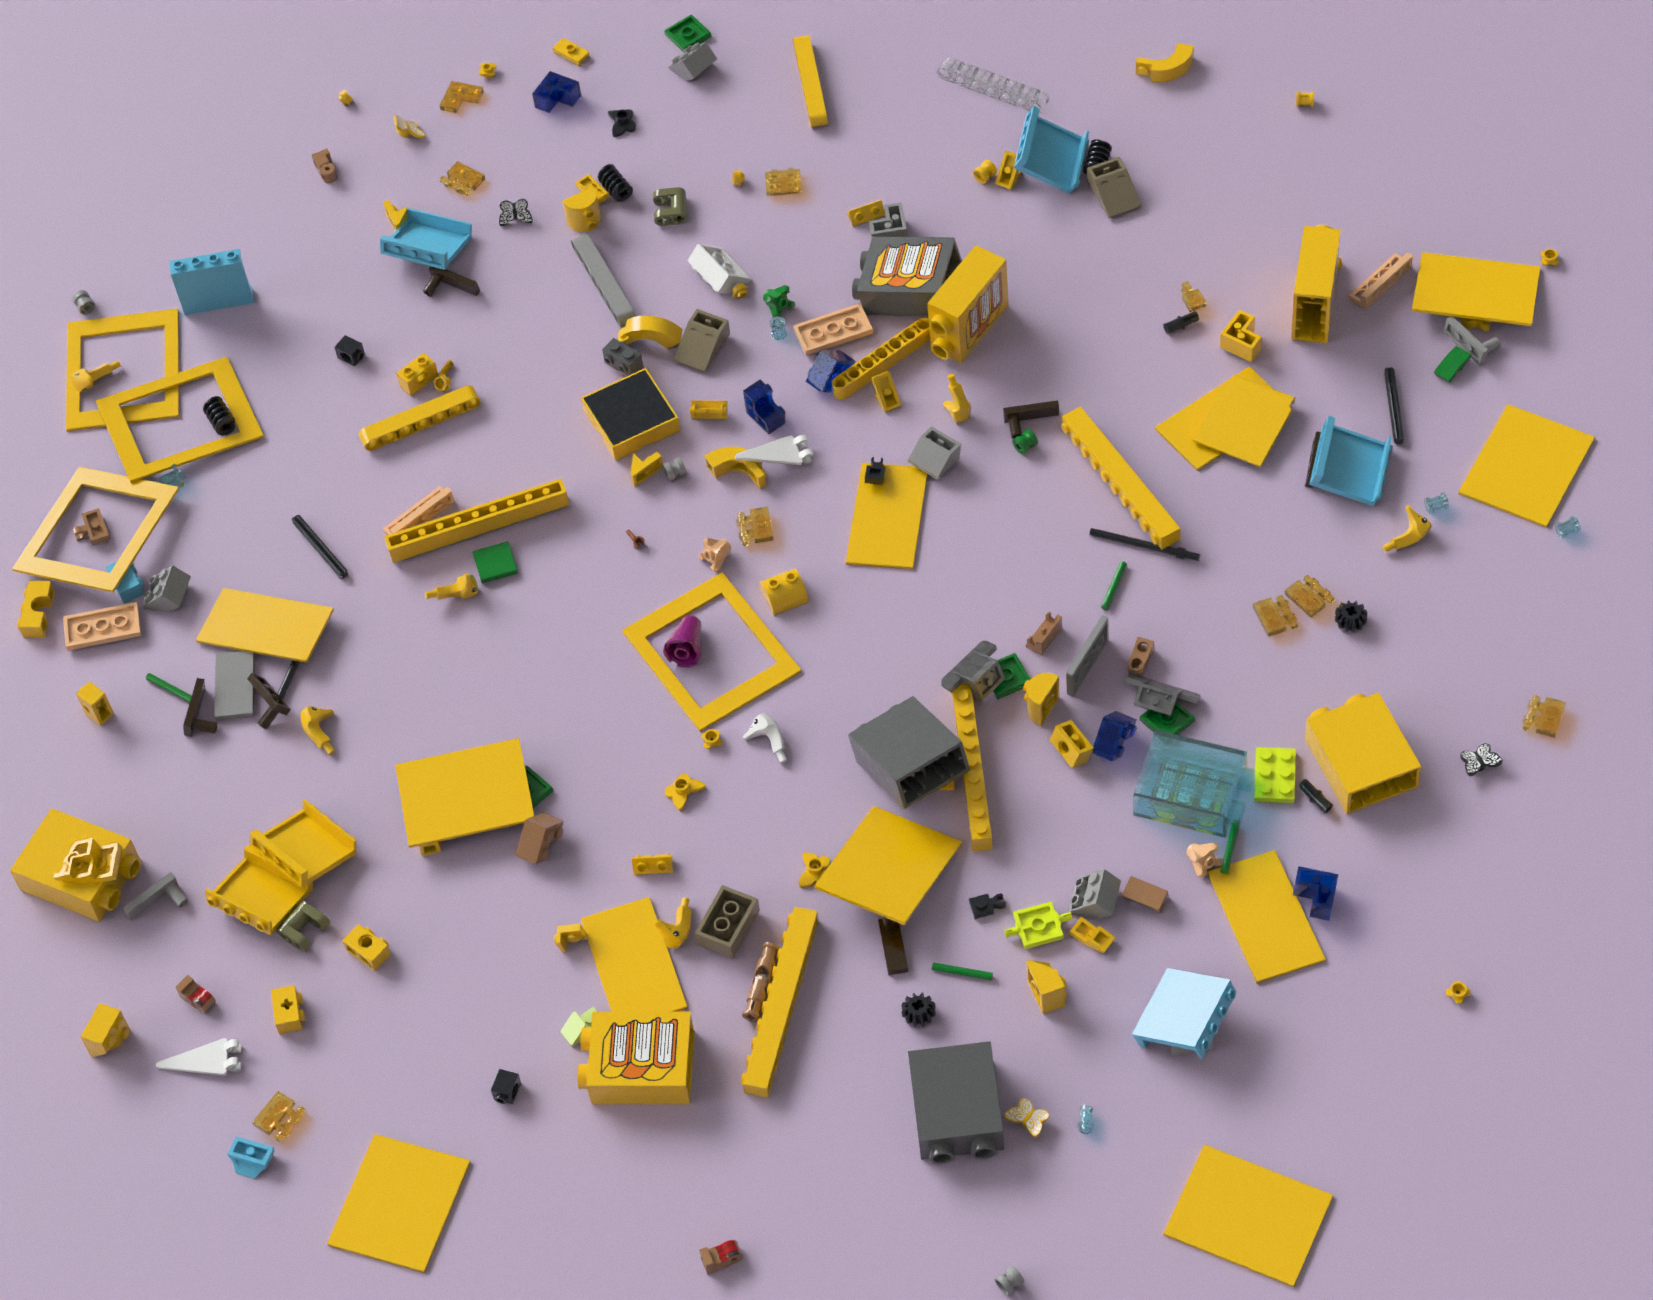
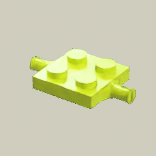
M1052 901L1014 911L1015 927L1004 929L1006 938L1018 935L1022 940L1024 949H1029L1064 939L1061 923L1072 920L1071 912L1059 915L1055 911Z

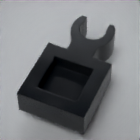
M872 457L871 466L867 465L865 483L883 485L885 476L883 458H881L880 462H874V457Z
M988 894L969 898L974 919L993 915V909L1005 908V901L1002 903L997 902L1003 899V894H996L993 898H989Z

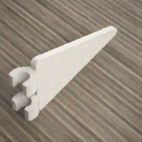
M790 435L737 453L735 459L802 465V463H811L810 456H813V452L810 448L806 449L805 443L808 442L806 435H799L796 438Z
M226 1038L159 1061L156 1063V1067L164 1070L225 1076L227 1071H241V1062H238V1057L228 1059V1053H242V1045L239 1044L238 1039L228 1041Z

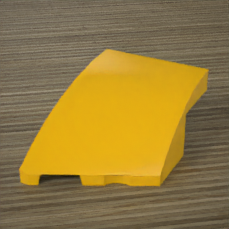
M93 838L76 841L70 853L63 860L64 866L59 874L55 873L53 878L56 881L72 883H97L116 880L122 846L119 843L100 846Z

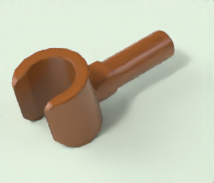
M629 529L626 531L633 541L634 549H639L637 543H642L645 546L643 537H636Z

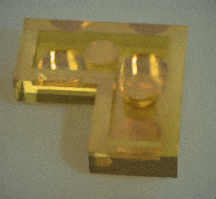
M451 81L440 103V110L457 113L462 101L478 104L484 92L483 87Z

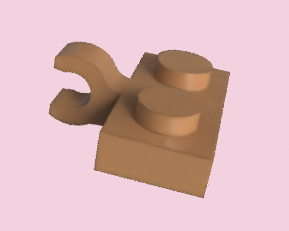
M99 508L81 514L85 525L73 528L77 541L83 540L88 534L92 545L110 540Z

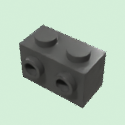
M613 338L602 349L604 362L626 376L644 368L641 353L637 349L630 348L623 341Z

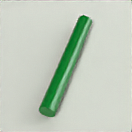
M1120 561L1101 605L1103 610H1108L1127 566V563L1124 561Z
M151 673L146 675V680L190 703L192 695Z
M1232 822L1220 870L1222 874H1228L1240 826L1238 822Z
M935 962L932 964L933 971L990 981L993 978L992 972Z

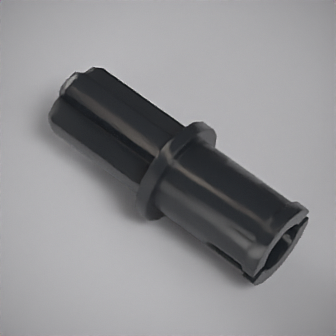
M1194 311L1182 317L1177 316L1176 319L1164 323L1163 328L1167 335L1176 330L1185 329V326L1197 322L1199 315Z
M1308 779L1300 782L1299 788L1310 798L1309 801L1316 804L1324 814L1332 809L1333 804Z

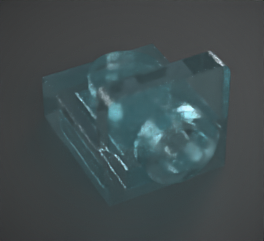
M172 464V472L157 478L158 483L177 486L179 489L185 487L182 480L185 479L184 473L181 468L177 469L175 464Z

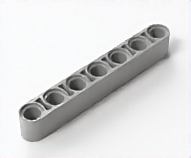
M584 234L572 239L571 244L577 257L619 327L625 325L628 319L636 317L590 236Z

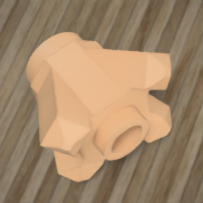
M705 538L703 540L704 551L699 553L698 557L699 559L710 561L712 564L711 569L718 571L725 557L731 552V545L726 539Z
M1193 843L1188 847L1186 855L1192 862L1197 877L1204 878L1207 875L1208 868H1211L1213 865L1217 867L1222 865V858L1214 855V851H1218V843Z

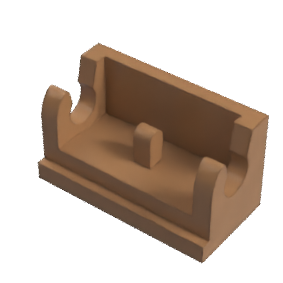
M1049 611L1046 614V619L1033 636L1028 637L1026 648L1043 655L1062 630V616L1057 614L1054 619Z
M1130 876L1122 897L1161 913L1169 899V894L1165 889Z

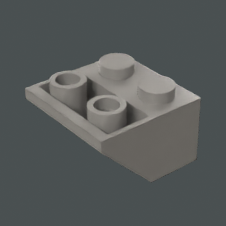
M698 42L684 49V54L681 56L678 55L671 60L672 64L668 68L688 81L694 79L717 60V57L706 42L702 44Z
M931 426L919 438L908 462L938 480L960 459L961 443Z
M173 565L163 569L161 573L154 575L150 579V588L143 598L145 600L143 608L164 612H172L181 605L191 576Z
M1105 869L1078 877L1074 884L1075 887L1068 912H1071L1073 915L1094 919H1102L1113 915L1121 880Z

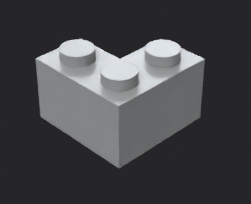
M902 202L884 205L885 219L869 221L871 240L872 236L908 237Z

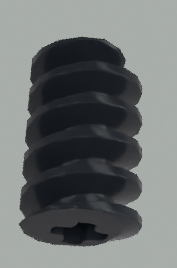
M1099 139L1091 141L1083 167L1086 175L1088 167L1109 160L1112 146L1108 142Z
M608 164L599 171L598 181L615 201H625L632 195L633 187L630 186L613 164Z
M220 396L208 399L203 405V412L216 433L224 436L233 432L235 429V418L228 407H226L223 399Z

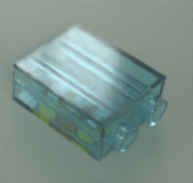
M1155 730L1133 794V815L1226 838L1230 824L1240 825L1242 822L1245 802L1238 801L1241 791L1251 792L1256 769L1247 767V751Z

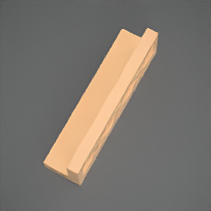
M1408 252L1402 257L1396 253L1392 255L1349 295V299L1366 310L1412 268L1413 255Z
M439 486L384 527V533L389 535L430 521L455 502L452 491L448 487L443 489Z

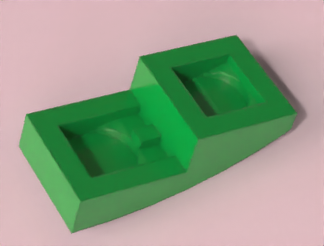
M1455 346L1437 366L1434 374L1451 383L1459 370L1462 371L1472 355Z

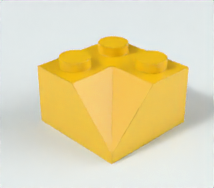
M1033 960L1026 961L1027 982L1042 1014L1064 1007L1065 998H1067L1065 978L1063 976L1060 977L1058 971L1053 969L1050 963Z
M99 1003L84 1029L81 1039L89 1055L96 1057L107 1054L108 1051L121 1046L123 1041L128 1038L130 1028L121 1010Z

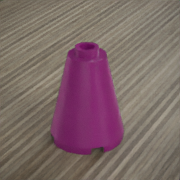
M691 615L684 617L665 643L663 653L670 663L673 661L677 663L678 667L689 668L695 666L700 660L701 621L697 617Z

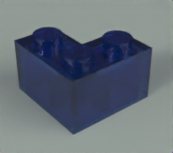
M549 71L532 93L535 108L548 113L551 112L558 102L573 107L582 96L579 81Z
M820 350L816 355L813 367L808 372L805 382L820 392H831L833 389V379L854 365L856 361L841 350Z
M760 379L743 390L746 413L769 435L786 423V413L781 406L774 403L771 386L765 384Z
M1118 711L1104 716L1093 745L1092 753L1109 761L1121 758L1125 749L1123 747L1124 741L1133 737L1137 730V726H1135L1137 719Z
M1298 866L1293 896L1313 899L1309 917L1330 921L1339 874Z

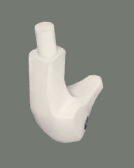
M766 713L759 714L754 719L749 731L743 736V739L747 741L754 737L766 735L771 741L773 753L777 755L780 764L786 763L787 758L784 754L786 748L779 725Z

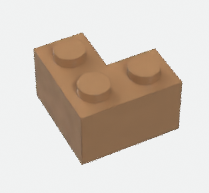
M544 812L526 819L515 856L533 864L545 861L549 855L548 847L550 842L558 840L563 834L562 826L564 821Z

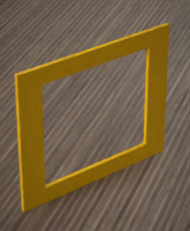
M178 308L68 322L66 431L106 427L99 410L80 412L81 392L75 388L72 375L81 369V338L165 327V377L179 373ZM179 386L165 390V401L120 407L127 424L179 417Z
M227 356L95 400L130 483L264 437ZM213 374L227 406L235 418L239 432L144 464L120 405Z
M79 467L12 570L14 572L114 593L179 491V487L143 479L130 483L128 476ZM82 486L155 501L110 573L36 557Z
M723 572L622 630L623 634L699 731L706 729L802 672L800 667ZM723 595L776 661V664L700 708L646 638Z

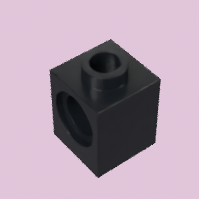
M346 335L334 347L337 358L353 366L361 361L365 355L362 343Z
M499 1069L491 1088L493 1099L501 1104L514 1103L521 1085L519 1074Z

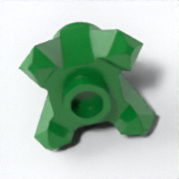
M787 285L776 289H768L763 294V300L775 318L781 316V311L784 308L795 307V301L789 300L787 297V293H790L789 286Z

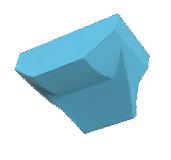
M236 1136L228 1156L233 1161L235 1173L255 1179L262 1170L267 1168L275 1150L273 1147Z

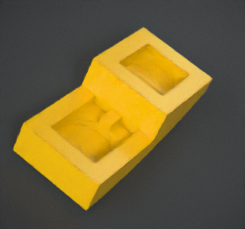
M1082 916L1069 932V935L1081 943L1103 954L1116 938L1101 926L1095 927Z

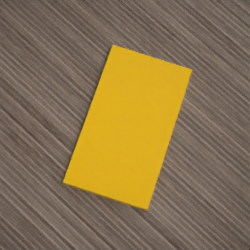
M1250 366L1236 374L1272 388ZM1223 384L1155 427V430L1197 471L1224 454L1192 441Z
M862 463L846 564L913 569L927 473L915 466L883 464V467H885L883 485L865 483V473L867 465L871 466V463Z
M223 588L196 638V642L307 663L334 608Z
M1275 850L1230 864L1228 874H1222L1220 872L1221 867L1207 871L1256 984L1326 960Z
M650 897L581 918L611 1012H677L687 1008L667 946L660 931L655 926L657 917Z

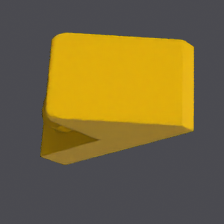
M1005 150L996 178V185L1012 190L1022 175L1021 171L1014 168L1017 153Z
M390 200L383 202V206L396 232L407 219V209L409 207L397 210V207L395 205L392 206Z
M889 371L871 377L876 390L874 396L884 412L902 406Z
M658 452L648 456L643 462L633 454L631 479L634 487L663 468L662 456Z

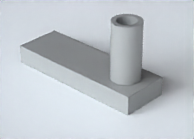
M1451 316L1446 319L1443 332L1461 349L1472 355L1471 358L1478 365L1485 363L1489 352L1501 346V342L1497 337L1481 343L1454 317Z
M170 872L124 906L123 909L125 915L131 921L165 894H168L179 908L186 905L188 899L177 888L176 877Z

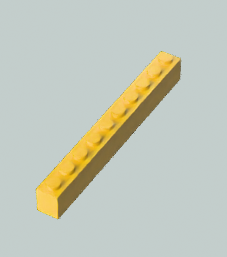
M1080 406L1063 415L1061 424L1063 432L1071 437L1074 446L1079 447L1083 457L1088 458L1092 468L1100 473L1101 479L1105 483L1109 484L1112 493L1118 495L1122 505L1130 510L1133 519L1139 521L1142 530L1148 532L1152 542L1155 545L1157 544L1162 550L1180 541L1181 528Z
M560 478L386 535L384 539L392 563L568 506V496Z
M962 683L952 692L957 736L962 741L970 771L963 774L972 849L973 852L993 850L972 689L970 684Z
M794 907L792 914L788 915V929L783 932L782 936L783 947L779 948L777 953L778 964L773 967V981L767 987L768 998L762 1004V1019L757 1021L756 1030L758 1033L752 1039V1053L747 1056V1071L741 1077V1085H743L744 1093L769 1098L818 926V911Z

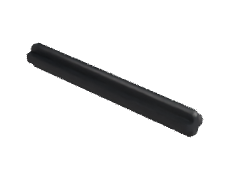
M1387 367L1384 370L1393 440L1395 444H1403L1404 434L1395 370L1393 367Z
M300 515L293 517L292 521L295 527L339 578L343 579L348 576L347 569Z

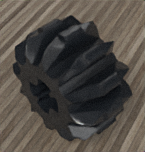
M1348 600L1346 604L1341 602L1339 607L1336 608L1334 620L1335 623H1338L1339 629L1344 628L1345 632L1352 630L1354 633L1356 629L1361 630L1363 625L1367 623L1366 617L1368 613L1364 609L1363 604L1358 605L1357 600L1354 603Z
M922 992L919 996L913 993L912 998L906 996L905 1002L901 1005L902 1017L905 1018L906 1023L913 1022L914 1027L917 1024H921L924 1027L925 1022L931 1024L932 1017L936 1015V1006L932 1002L930 995L924 997Z

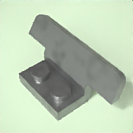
M981 641L942 678L941 686L952 693L962 683L970 684L976 700L983 701L1005 680L998 660L990 657L997 650L996 645L988 641Z
M1130 674L1125 679L1126 683L1139 686L1134 706L1172 717L1177 699L1198 704L1200 700V694L1135 674Z

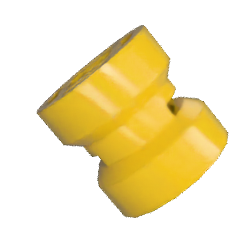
M984 160L981 163V167L973 170L974 178L981 184H985L989 177H993L997 173L996 166L990 160Z

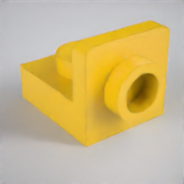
M580 923L557 926V934L554 935L555 945L559 947L561 952H566L567 942L576 943L580 940H586V931Z

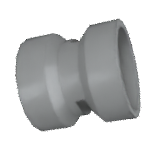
M80 290L72 297L73 303L81 314L87 315L94 311L96 304L90 298L87 291Z
M680 457L674 459L673 463L667 462L662 464L664 473L669 481L674 480L678 475L683 476L687 474Z
M1012 1265L1006 1269L1004 1275H998L994 1279L998 1288L1007 1296L1013 1292V1287H1019L1025 1282L1021 1273Z

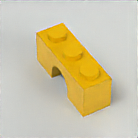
M51 581L28 582V586L24 590L25 600L21 604V618L17 621V628L23 637L45 638L48 620L44 612L37 611L42 607H52L55 590Z

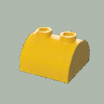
M593 186L562 201L566 223L572 230L587 232L594 230L599 225L601 213L597 192Z
M796 568L759 582L760 589L773 615L809 602L804 583Z
M1052 673L1035 675L1030 680H1027L1023 686V691L1026 692L1023 701L1027 702L1028 716L1039 726H1042L1060 698L1059 676Z

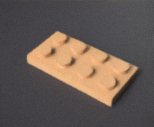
M860 303L793 325V330L805 356L873 334V328Z
M137 602L63 616L67 651L142 636L139 605Z

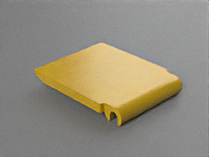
M1234 374L1228 384H1223L1192 441L1261 467L1292 413L1291 404L1295 403L1296 398Z

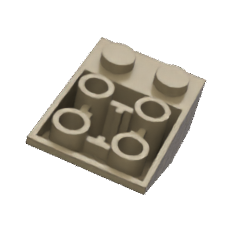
M1120 157L1087 168V182L1108 218L1141 207L1127 168Z
M696 309L687 323L673 361L706 372L730 335L729 321Z

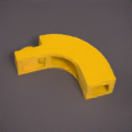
M1177 43L1174 53L1164 60L1137 57L1135 74L1151 76V82H1168L1184 75L1191 67L1194 59V46Z
M637 316L628 319L626 327L619 330L618 341H623L626 345H629L637 340L648 339L658 342L666 349H669L680 343L682 328L661 317Z
M723 447L704 455L706 467L715 479L730 471H741L748 474L759 489L766 486L765 478L767 476L762 468V462L735 459L737 453L748 449Z

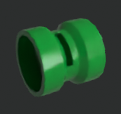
M1027 429L1022 433V436L1014 438L1012 443L1015 449L1024 455L1030 447H1035L1038 444V439L1031 430Z

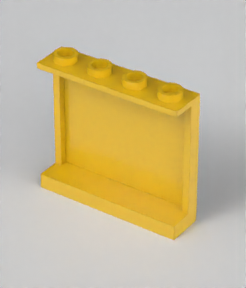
M305 799L302 800V810L263 834L257 829L250 832V846L301 888L356 855L357 844L356 839L352 835L346 833L340 825H336L327 815L321 813L315 805L310 804Z
M247 845L243 849L244 859L213 891L205 889L206 902L211 907L239 919L244 924H249L260 932L272 935L314 889L313 882L301 888L250 845Z

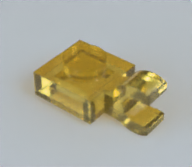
M1188 281L1181 283L1183 287L1181 289L1183 294L1182 300L1189 312L1206 306V300L1199 289L1193 290Z

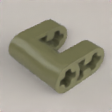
M675 187L658 189L653 192V202L655 205H671V208L658 209L654 212L655 224L667 226L683 224L687 221L685 189Z
M302 901L278 927L276 932L283 940L301 952H305L311 943L299 931L307 922H310L320 930H325L330 924V920L322 912Z

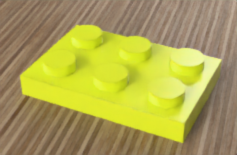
M1256 747L1254 802L1294 803L1296 749Z

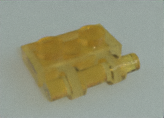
M457 161L447 171L448 177L441 176L439 181L445 187L453 188L457 193L468 196L471 192L469 188L476 190L485 180V175Z
M788 168V170L780 171L772 169L770 172H765L767 196L802 193L800 169Z
M768 506L749 509V516H745L743 512L737 513L736 523L740 530L738 535L743 546L749 545L750 538H754L755 543L774 541ZM752 524L753 529L747 530V525Z
M1306 575L1303 578V581L1306 582L1305 584L1300 580L1296 581L1285 590V595L1312 618L1325 608V600L1331 604L1335 598L1327 588L1324 589L1319 584L1316 578Z
M1283 595L1277 596L1276 603L1273 602L1271 597L1253 603V609L1268 637L1286 631L1285 624L1290 625L1291 629H1296L1299 626L1296 615L1291 612L1288 600L1284 599ZM1278 611H1283L1284 615L1280 616Z
M1533 695L1527 705L1528 712L1527 715H1524L1522 729L1530 731L1531 726L1535 725L1537 726L1536 733L1555 738L1566 702L1546 697L1545 703L1539 702V696ZM1537 711L1542 712L1540 717L1535 716Z
M277 1091L252 1123L269 1136L274 1130H277L278 1133L274 1136V1139L281 1142L284 1137H288L291 1133V1128L301 1121L306 1109L299 1106L296 1111L293 1110L294 1100ZM286 1115L290 1118L284 1125L280 1123Z

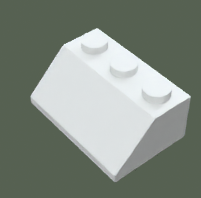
M697 244L687 260L692 265V269L703 276L702 279L709 283L718 294H731V290L735 285L739 283H744L745 285L751 281L749 275L721 247Z

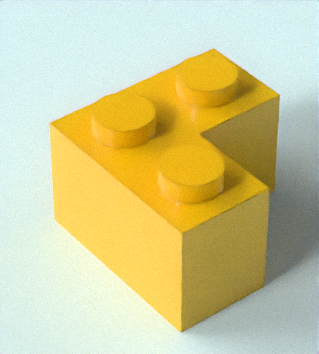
M1239 310L1220 334V348L1252 363L1261 351L1262 336L1253 333L1255 331V317Z

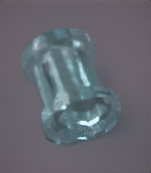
M779 316L773 317L770 321L771 336L775 340H782L787 336V330L784 328L786 325L785 319Z
M1443 492L1439 496L1424 499L1425 507L1429 514H1433L1434 511L1442 508H1449L1447 496Z
M1571 516L1569 520L1563 523H1556L1555 529L1559 537L1564 539L1568 534L1581 531V526L1575 516Z

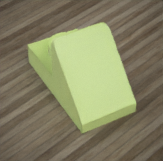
M594 1007L580 1016L574 1011L560 1031L572 1047L580 1042L582 1027H591L592 1012H597Z

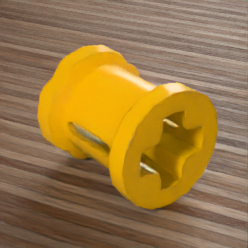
M1296 91V107H1299V105L1314 107V91H1311V93Z

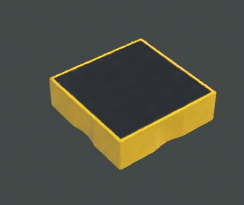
M646 368L581 397L583 411L593 427L602 436L605 446L615 461L638 451L647 444L657 442L680 431L678 416Z

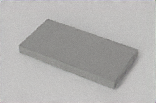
M1102 615L1066 672L1067 694L1070 696L1076 694L1109 640V619L1106 616Z
M236 651L216 654V720L254 716V687L247 678L251 673L254 674L255 653Z

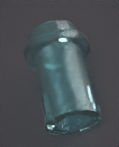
M1088 1105L1080 1107V1122L1077 1124V1128L1083 1134H1089L1094 1129V1124L1092 1123L1093 1108Z

